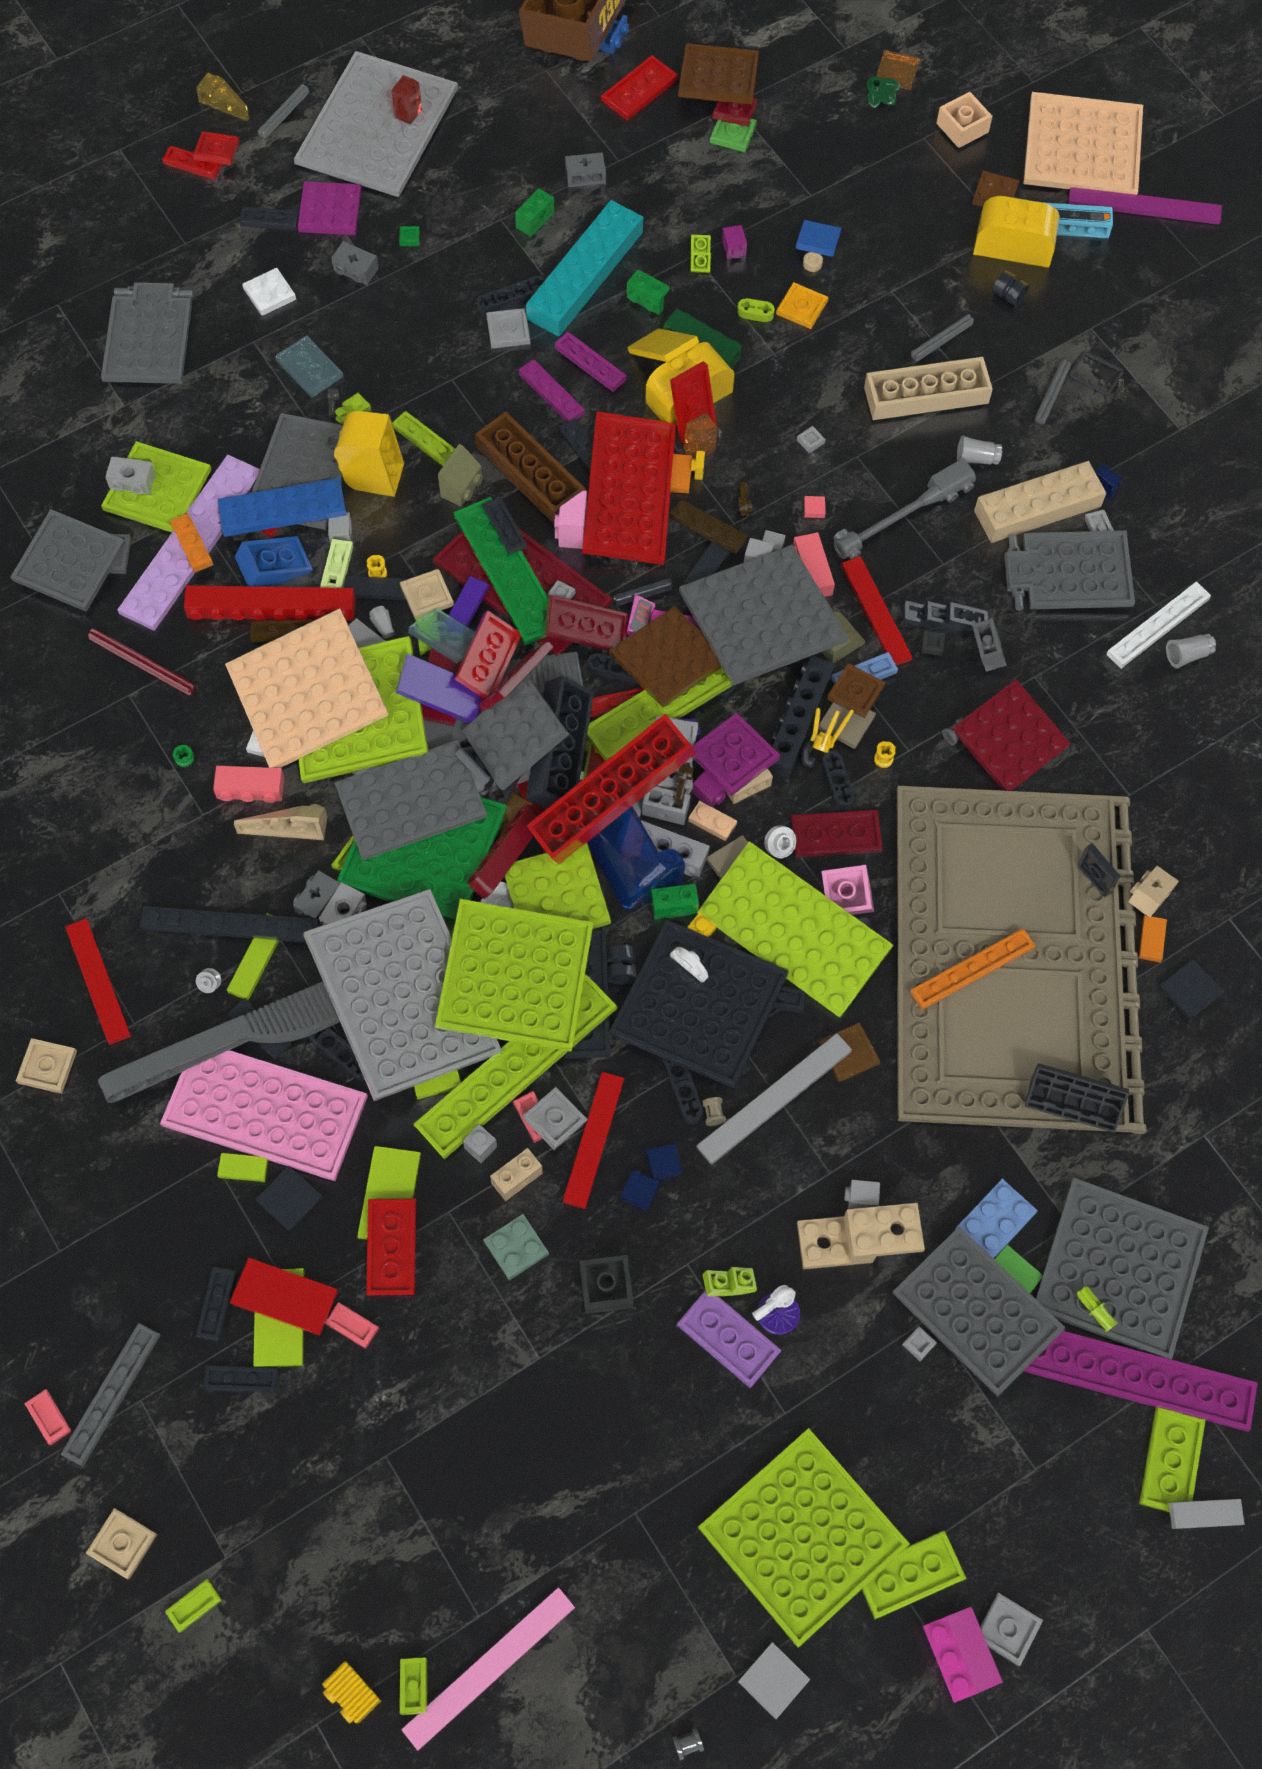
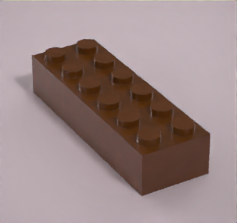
M504 412L475 433L476 448L554 524L555 515H559L560 507L580 492L586 491V488L507 412Z

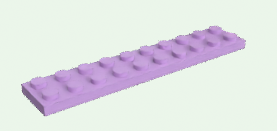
M230 455L225 457L187 512L208 554L223 534L218 499L251 493L260 469ZM174 531L118 608L120 615L154 631L195 574Z

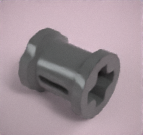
M961 718L957 719L956 723L950 728L942 730L944 739L952 746L959 739L952 728L963 720Z
M693 1728L691 1733L681 1737H672L680 1760L684 1759L685 1755L694 1751H704L697 1728Z

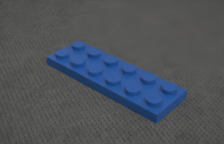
M340 478L218 499L224 537L347 515Z

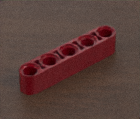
M529 805L523 806L516 813L467 881V885L482 899H486L492 894L534 836L527 825L539 815Z

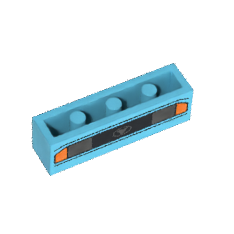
M1046 203L1053 206L1059 212L1060 218L1057 235L1109 238L1113 226L1112 207Z

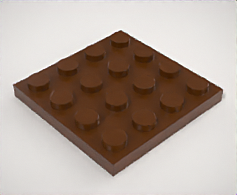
M686 43L678 97L752 104L759 51Z
M675 606L609 649L610 656L662 708L722 668L703 633Z

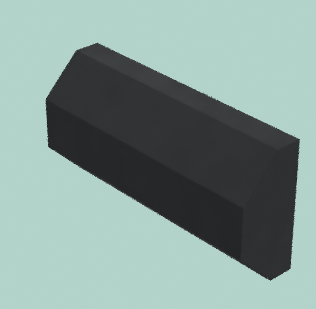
M1038 1063L1029 1084L1025 1107L1115 1133L1129 1096V1089Z

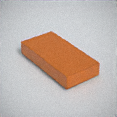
M673 454L670 492L689 494L692 465L691 455Z
M1146 915L1143 917L1139 959L1161 963L1167 919L1148 917Z

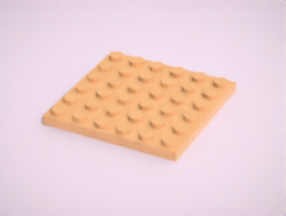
M1032 92L1023 184L1062 189L1076 187L1137 195L1143 105Z
M341 609L225 664L269 768H281L389 715Z

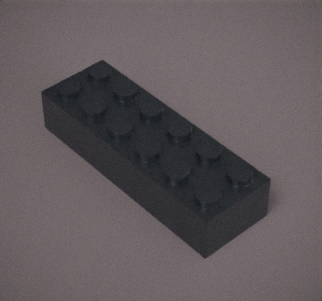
M564 676L546 681L543 697L569 735L531 767L525 798L545 809H548L580 782L594 692Z

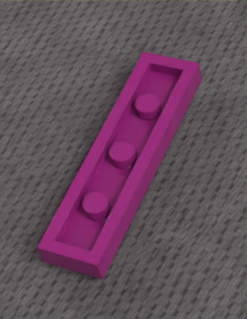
M569 332L564 334L555 343L556 350L612 392L626 381V375Z
M534 359L519 369V375L566 422L574 418L578 419L585 414V409Z

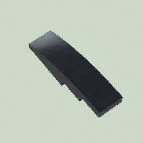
M905 600L902 604L901 622L922 627L974 631L973 624L988 620V611L953 602L945 606L929 601L922 605Z

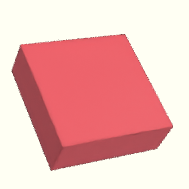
M805 496L804 517L825 518V497Z

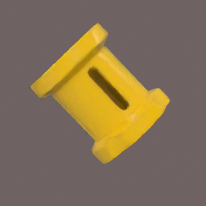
M380 555L370 556L367 559L369 577L386 578L387 570L384 558Z
M885 741L878 744L874 757L877 766L882 768L891 766L895 755V746L891 742Z

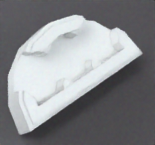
M676 947L671 952L670 956L699 981L704 982L708 978L707 971L700 963V958L693 951L689 952L681 947Z

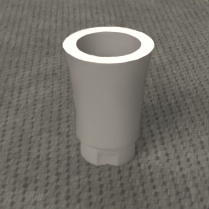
M961 436L957 449V461L964 458L967 463L999 464L1002 456V445Z
M1210 634L1169 640L1166 645L1167 658L1174 668H1180L1187 663L1213 654L1216 651V642Z

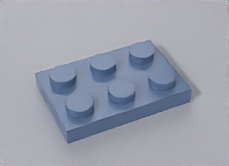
M1002 1179L956 1229L960 1227L994 1259L1037 1213V1210Z

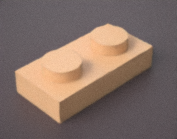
M701 801L698 802L688 820L724 841H727L737 825L736 820Z

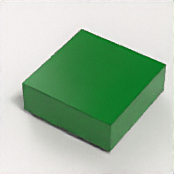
M400 226V246H419V226Z

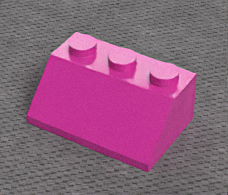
M972 1607L923 1626L954 1703L1003 1683Z

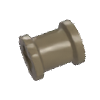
M714 1097L702 1101V1105L706 1109V1125L716 1126L726 1122V1117L723 1116L721 1108L722 1098Z

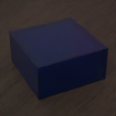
M1102 464L1095 473L1106 491L1105 498L1110 501L1117 494L1123 478Z
M675 1143L646 1150L653 1181L681 1175L682 1170Z
M633 1170L621 1195V1200L648 1211L659 1187V1181Z

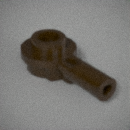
M741 482L739 484L741 496L738 499L741 516L750 517V513L753 512L752 501L747 498L748 485L746 482Z
M689 762L679 768L676 785L678 788L674 799L678 803L683 802L686 792L685 785L693 777L694 768L690 767Z

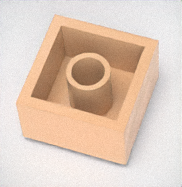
M968 92L940 107L937 124L956 146L960 148L989 132L992 115L971 92Z

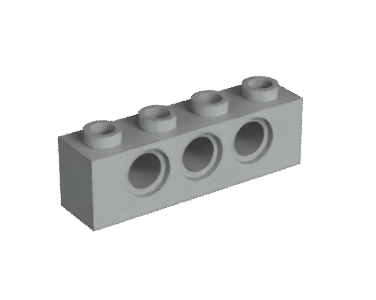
M631 816L627 817L618 837V847L627 853L634 852L649 861H658L667 868L674 867L682 870L688 876L695 875L699 877L709 855L710 846ZM640 838H644L648 841L645 843H640L637 840ZM666 846L668 849L662 851L659 850L658 847ZM684 853L687 854L688 857L680 858L678 855Z

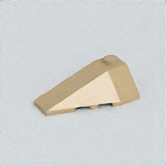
M312 804L310 806H299L235 820L234 826L238 834L324 840L327 813L325 807Z

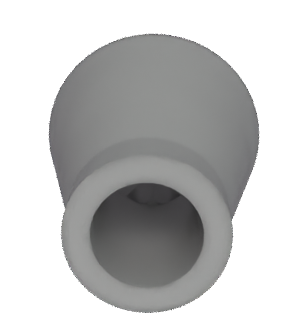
M384 606L376 607L369 612L370 621L384 639L395 634L389 611Z

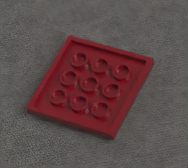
M1014 680L952 728L957 737L1003 791L1014 790L1071 745L1017 680Z

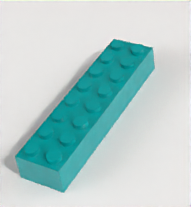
M611 200L527 302V320L559 337L643 233V216Z

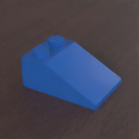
M298 536L242 542L235 555V559L248 587H273L310 573L313 570Z

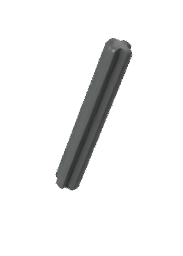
M301 84L258 129V135L266 139L308 95V87Z
M969 314L965 315L911 351V358L915 362L919 361L973 325V317Z
M1064 359L1060 362L1036 414V423H1045L1070 369V361Z

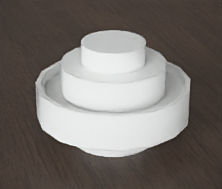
M775 826L765 836V849L776 858L787 857L796 846V835L793 830L786 826Z

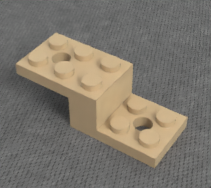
M918 1203L848 1209L844 1217L797 1221L803 1269L873 1263L876 1256L915 1253L925 1250ZM891 1225H901L903 1234L894 1235L890 1229ZM825 1237L830 1241V1246L822 1249L818 1246L817 1240Z

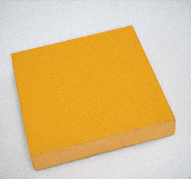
M793 282L779 305L776 315L811 329L828 302V297Z

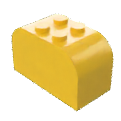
M1006 196L992 197L983 205L973 254L1049 268L1055 249L1060 218L1059 212L1053 206L1046 203Z
M708 342L699 343L671 361L662 364L649 377L646 384V404L661 421L676 423L677 425L670 380L702 361L708 364L713 403L733 392L734 371Z
M363 411L348 413L334 450V457L337 459L339 471H341L344 481L354 490L395 497L404 461L390 416L388 414Z

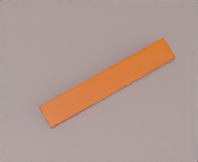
M1022 928L912 988L910 993L920 1009L924 1010L1033 950L1036 945L1025 929Z

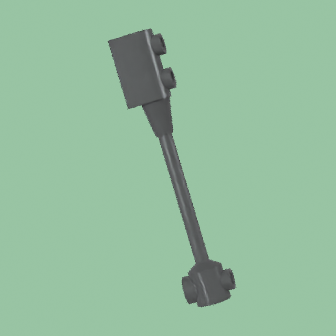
M962 458L933 475L927 485L929 489L916 501L859 534L842 529L833 537L836 553L842 559L847 557L850 559L857 558L861 554L862 541L921 506L944 501L945 499L949 503L954 501L959 496L957 492L960 490L967 493L974 488L975 485L973 483L976 481L974 471L966 460Z

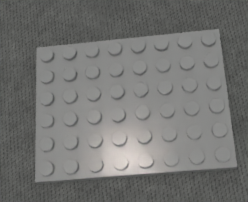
M355 51L297 152L294 162L297 165L399 197L455 95L458 83Z
M430 889L304 932V938L374 1101L490 1058L502 1051L496 1038L435 1028L452 938Z

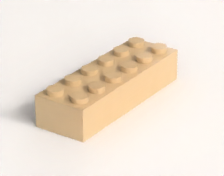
M983 357L867 373L864 386L873 420L989 404L993 390Z
M1087 461L980 496L974 511L990 542L993 543L1008 538L1013 534L1017 535L1102 506L1106 491L1091 464Z

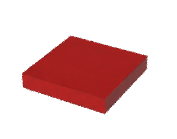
M202 131L193 153V160L231 166L240 143L239 137Z

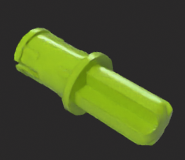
M1087 1286L1077 1292V1297L1090 1311L1089 1315L1095 1317L1105 1329V1332L1118 1323L1104 1307L1105 1303H1101Z

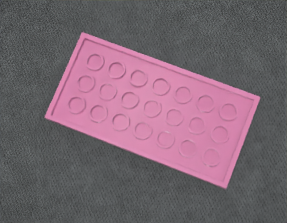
M228 1050L181 1073L160 1124L169 1129L254 1156L267 1158L270 1161L335 1181L368 1096L367 1093Z

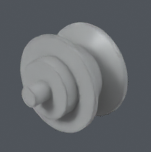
M212 968L204 969L196 977V985L204 993L213 992L221 984L220 974Z

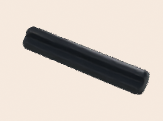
M670 578L662 579L614 594L613 601L616 606L633 602L635 595L646 598L669 591L673 585Z

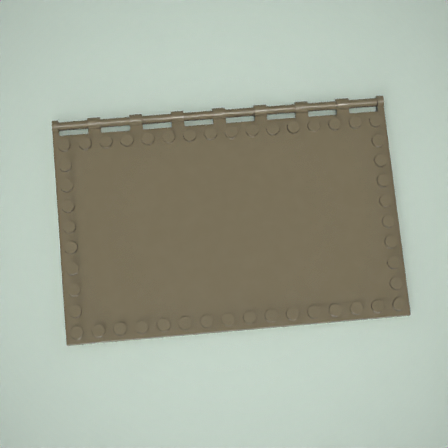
M913 786L897 787L898 1121L1106 1131L1025 1107L1027 1092L1034 1069L1040 1063L1129 1089V1095L1133 1096L1134 1123H1129L1127 1098L1116 1132L1146 1133L1142 1099L1145 1092L1144 1081L1141 1079L1140 1059L1142 1037H1139L1138 1019L1140 995L1137 994L1136 979L1138 954L1135 952L1134 939L1136 913L1133 911V905L1128 902L1132 897L1130 891L1134 885V874L1131 870L1130 858L1132 834L1129 831V797ZM1114 806L1119 807L1120 830L1115 829ZM1091 843L1096 846L1121 876L1112 893L1106 898L1077 866L1085 848ZM1116 845L1121 847L1122 870L1117 869ZM1118 885L1123 887L1124 910H1119ZM1120 926L1125 927L1126 951H1121ZM1022 928L1025 929L1036 945L1033 950L924 1010L920 1009L910 993L912 988ZM1122 967L1127 968L1128 993H1123ZM1124 1009L1129 1010L1130 1036H1125ZM1126 1051L1131 1053L1132 1079H1127Z

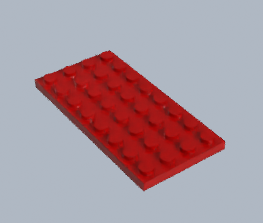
M604 412L596 413L582 553L660 565L664 564L676 423Z

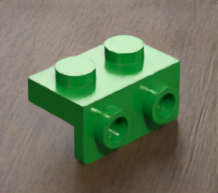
M637 270L627 282V298L634 303L642 305L648 311L660 315L663 311L664 297L669 292L670 287Z

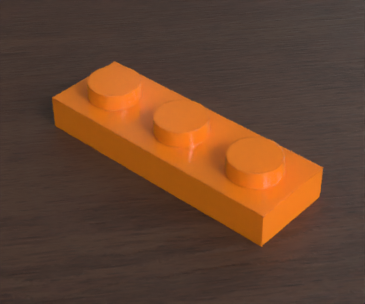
M189 513L170 520V524L193 572L195 573L212 566L213 562Z

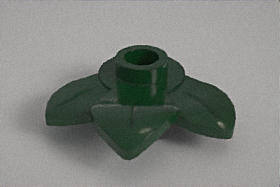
M873 76L867 81L866 85L869 92L867 101L874 109L880 102L895 106V92L899 91L901 86L894 79H882L878 76Z

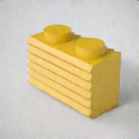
M346 1661L322 1683L326 1688L323 1694L332 1704L335 1701L343 1708L340 1713L349 1723L354 1720L355 1723L359 1724L381 1702L379 1697Z

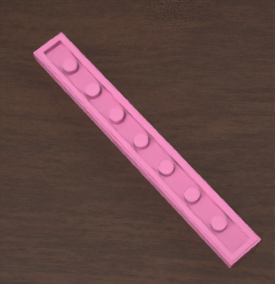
M559 1587L427 1706V1713L418 1714L402 1729L417 1751L575 1608Z

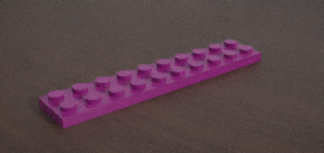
M1063 1331L1023 1371L1153 1407H1160L1205 1419L1206 1421L1247 1432L1251 1430L1257 1382Z

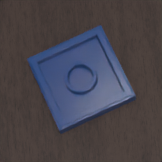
M804 220L796 243V249L833 257L841 234V228Z

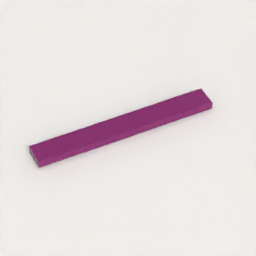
M1070 187L1068 204L1112 207V211L1218 225L1221 221L1222 205L1076 187Z

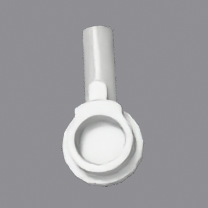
M787 1285L778 1287L770 1295L766 1304L754 1311L752 1315L758 1321L776 1307L790 1306L794 1301L795 1291Z

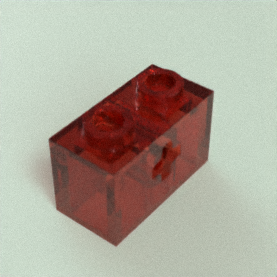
M403 75L391 90L394 116L396 119L411 125L422 111L420 83L413 78Z

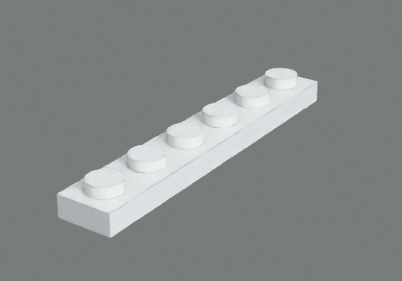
M1195 582L1109 649L1106 655L1120 668H1123L1206 603L1211 595Z

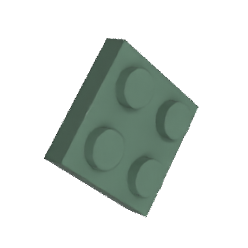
M524 1214L483 1239L508 1280H511L549 1255V1252Z

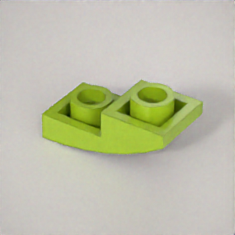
M691 235V272L710 273L711 235Z
M731 1267L728 1272L706 1270L703 1274L707 1296H733L752 1293L757 1290L753 1268Z

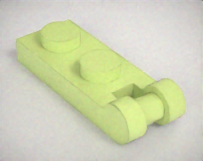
M332 539L320 587L344 588L345 576L353 550V542ZM330 579L336 580V584L330 583Z

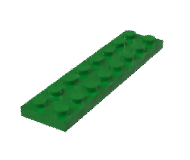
M489 497L454 512V517L524 644L528 645L547 637L545 630L548 597L522 551L508 556L482 509L483 503L492 500Z

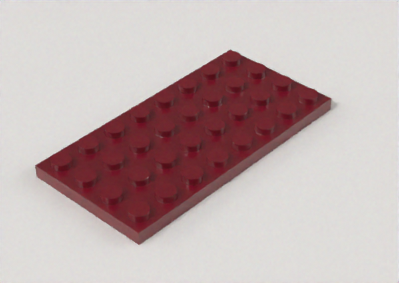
M520 530L527 543V548L521 551L546 595H548L558 580L575 589V594L571 600L608 608L612 604L611 597ZM463 532L459 533L433 558L434 564L463 586H465L470 576L487 583L490 587L482 601L499 614L506 615L513 624ZM550 636L536 641L540 645L549 642L553 646L549 652L556 656L562 654L573 643Z

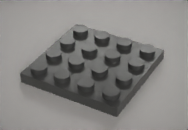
M50 509L11 575V579L14 582L87 612L126 543L120 537Z
M527 675L504 699L483 711L462 729L475 752L498 787L502 790H505L569 735Z

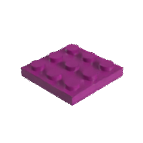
M304 182L298 232L356 235L362 191L361 185Z
M737 713L692 746L697 752L692 758L730 796H733L780 759V754Z

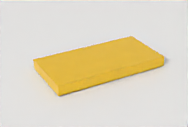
M658 328L627 348L630 354L669 362L697 345L699 340L694 335Z

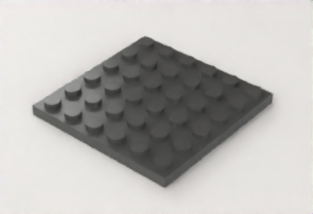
M793 545L679 587L681 596L732 686L848 642V635Z
M1073 1178L1035 1299L1060 1321L1148 1354L1172 1360L1209 1227ZM1087 1286L1101 1303L1104 1302V1307L1115 1321L1118 1322L1109 1331L1105 1332V1329L1093 1315H1089L1090 1311L1077 1297V1292L1083 1287Z

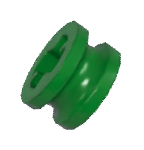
M180 745L173 751V758L177 765L186 767L192 764L194 755L190 747ZM184 753H187L188 757H183L182 759H180L179 755H184Z

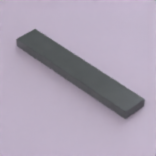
M140 1323L137 1324L60 1455L84 1467L161 1336L159 1333Z

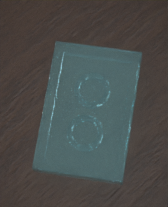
M307 335L275 356L276 361L311 397H314L343 377V372Z
M438 608L409 627L410 634L456 664L463 660L475 634L474 631Z

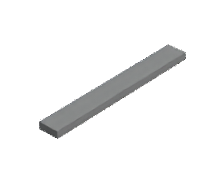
M838 1033L835 1034L699 1143L697 1149L711 1165L714 1164L848 1056L852 1049Z

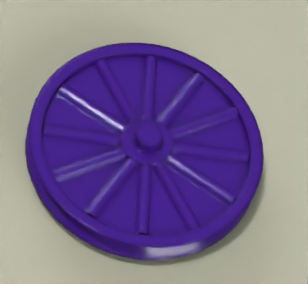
M772 1293L762 1298L758 1309L766 1304ZM794 1299L790 1306L776 1307L758 1321L770 1333L786 1334L792 1331L799 1322V1305Z

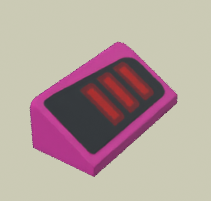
M635 595L627 637L651 622L655 609L654 603Z

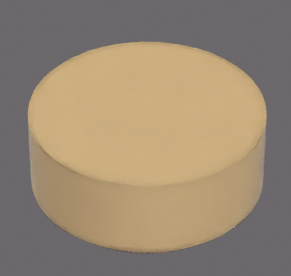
M809 252L804 256L803 266L806 270L816 272L821 269L823 258L820 254Z

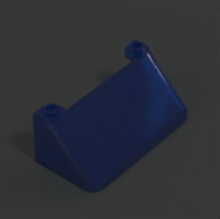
M633 806L587 842L621 905L626 908H634L651 900L652 889L683 885L685 862L680 853L675 849H665L658 852Z

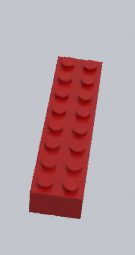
M664 714L530 822L527 827L552 860L559 865L691 759L697 752L669 717Z

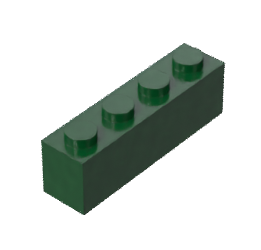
M676 309L664 323V330L697 336L699 343L708 342L731 369L741 359L742 346L737 341L727 338L721 332L715 331L686 312Z

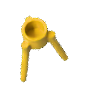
M817 708L813 734L810 739L814 741L812 747L828 753L829 749L833 748L836 739L854 711H849L832 737L831 732L840 712H835L827 732L820 731L818 735L820 709Z

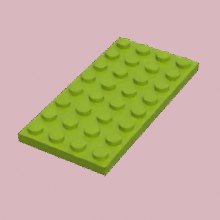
M750 841L697 912L716 924L718 929L758 958L789 970L787 977L789 981L840 1018L894 946Z

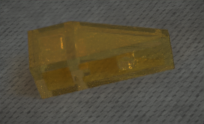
M207 73L196 87L199 102L248 121L249 116L246 104L224 79Z

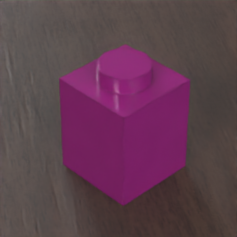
M742 225L723 228L722 243L727 259L746 256L747 241Z
M706 771L693 783L692 793L710 807H713L716 803L719 805L726 797V791Z

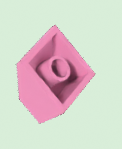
M587 491L580 492L560 507L559 515H555V539H559V547L582 549Z
M866 865L822 871L824 892L827 898L851 915L874 912Z

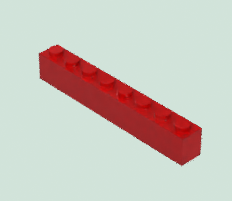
M186 586L184 609L187 618L194 620L212 618L214 620L255 619L258 621L264 619H275L277 621L285 619H319L341 609L346 621L354 620L356 598L354 588Z

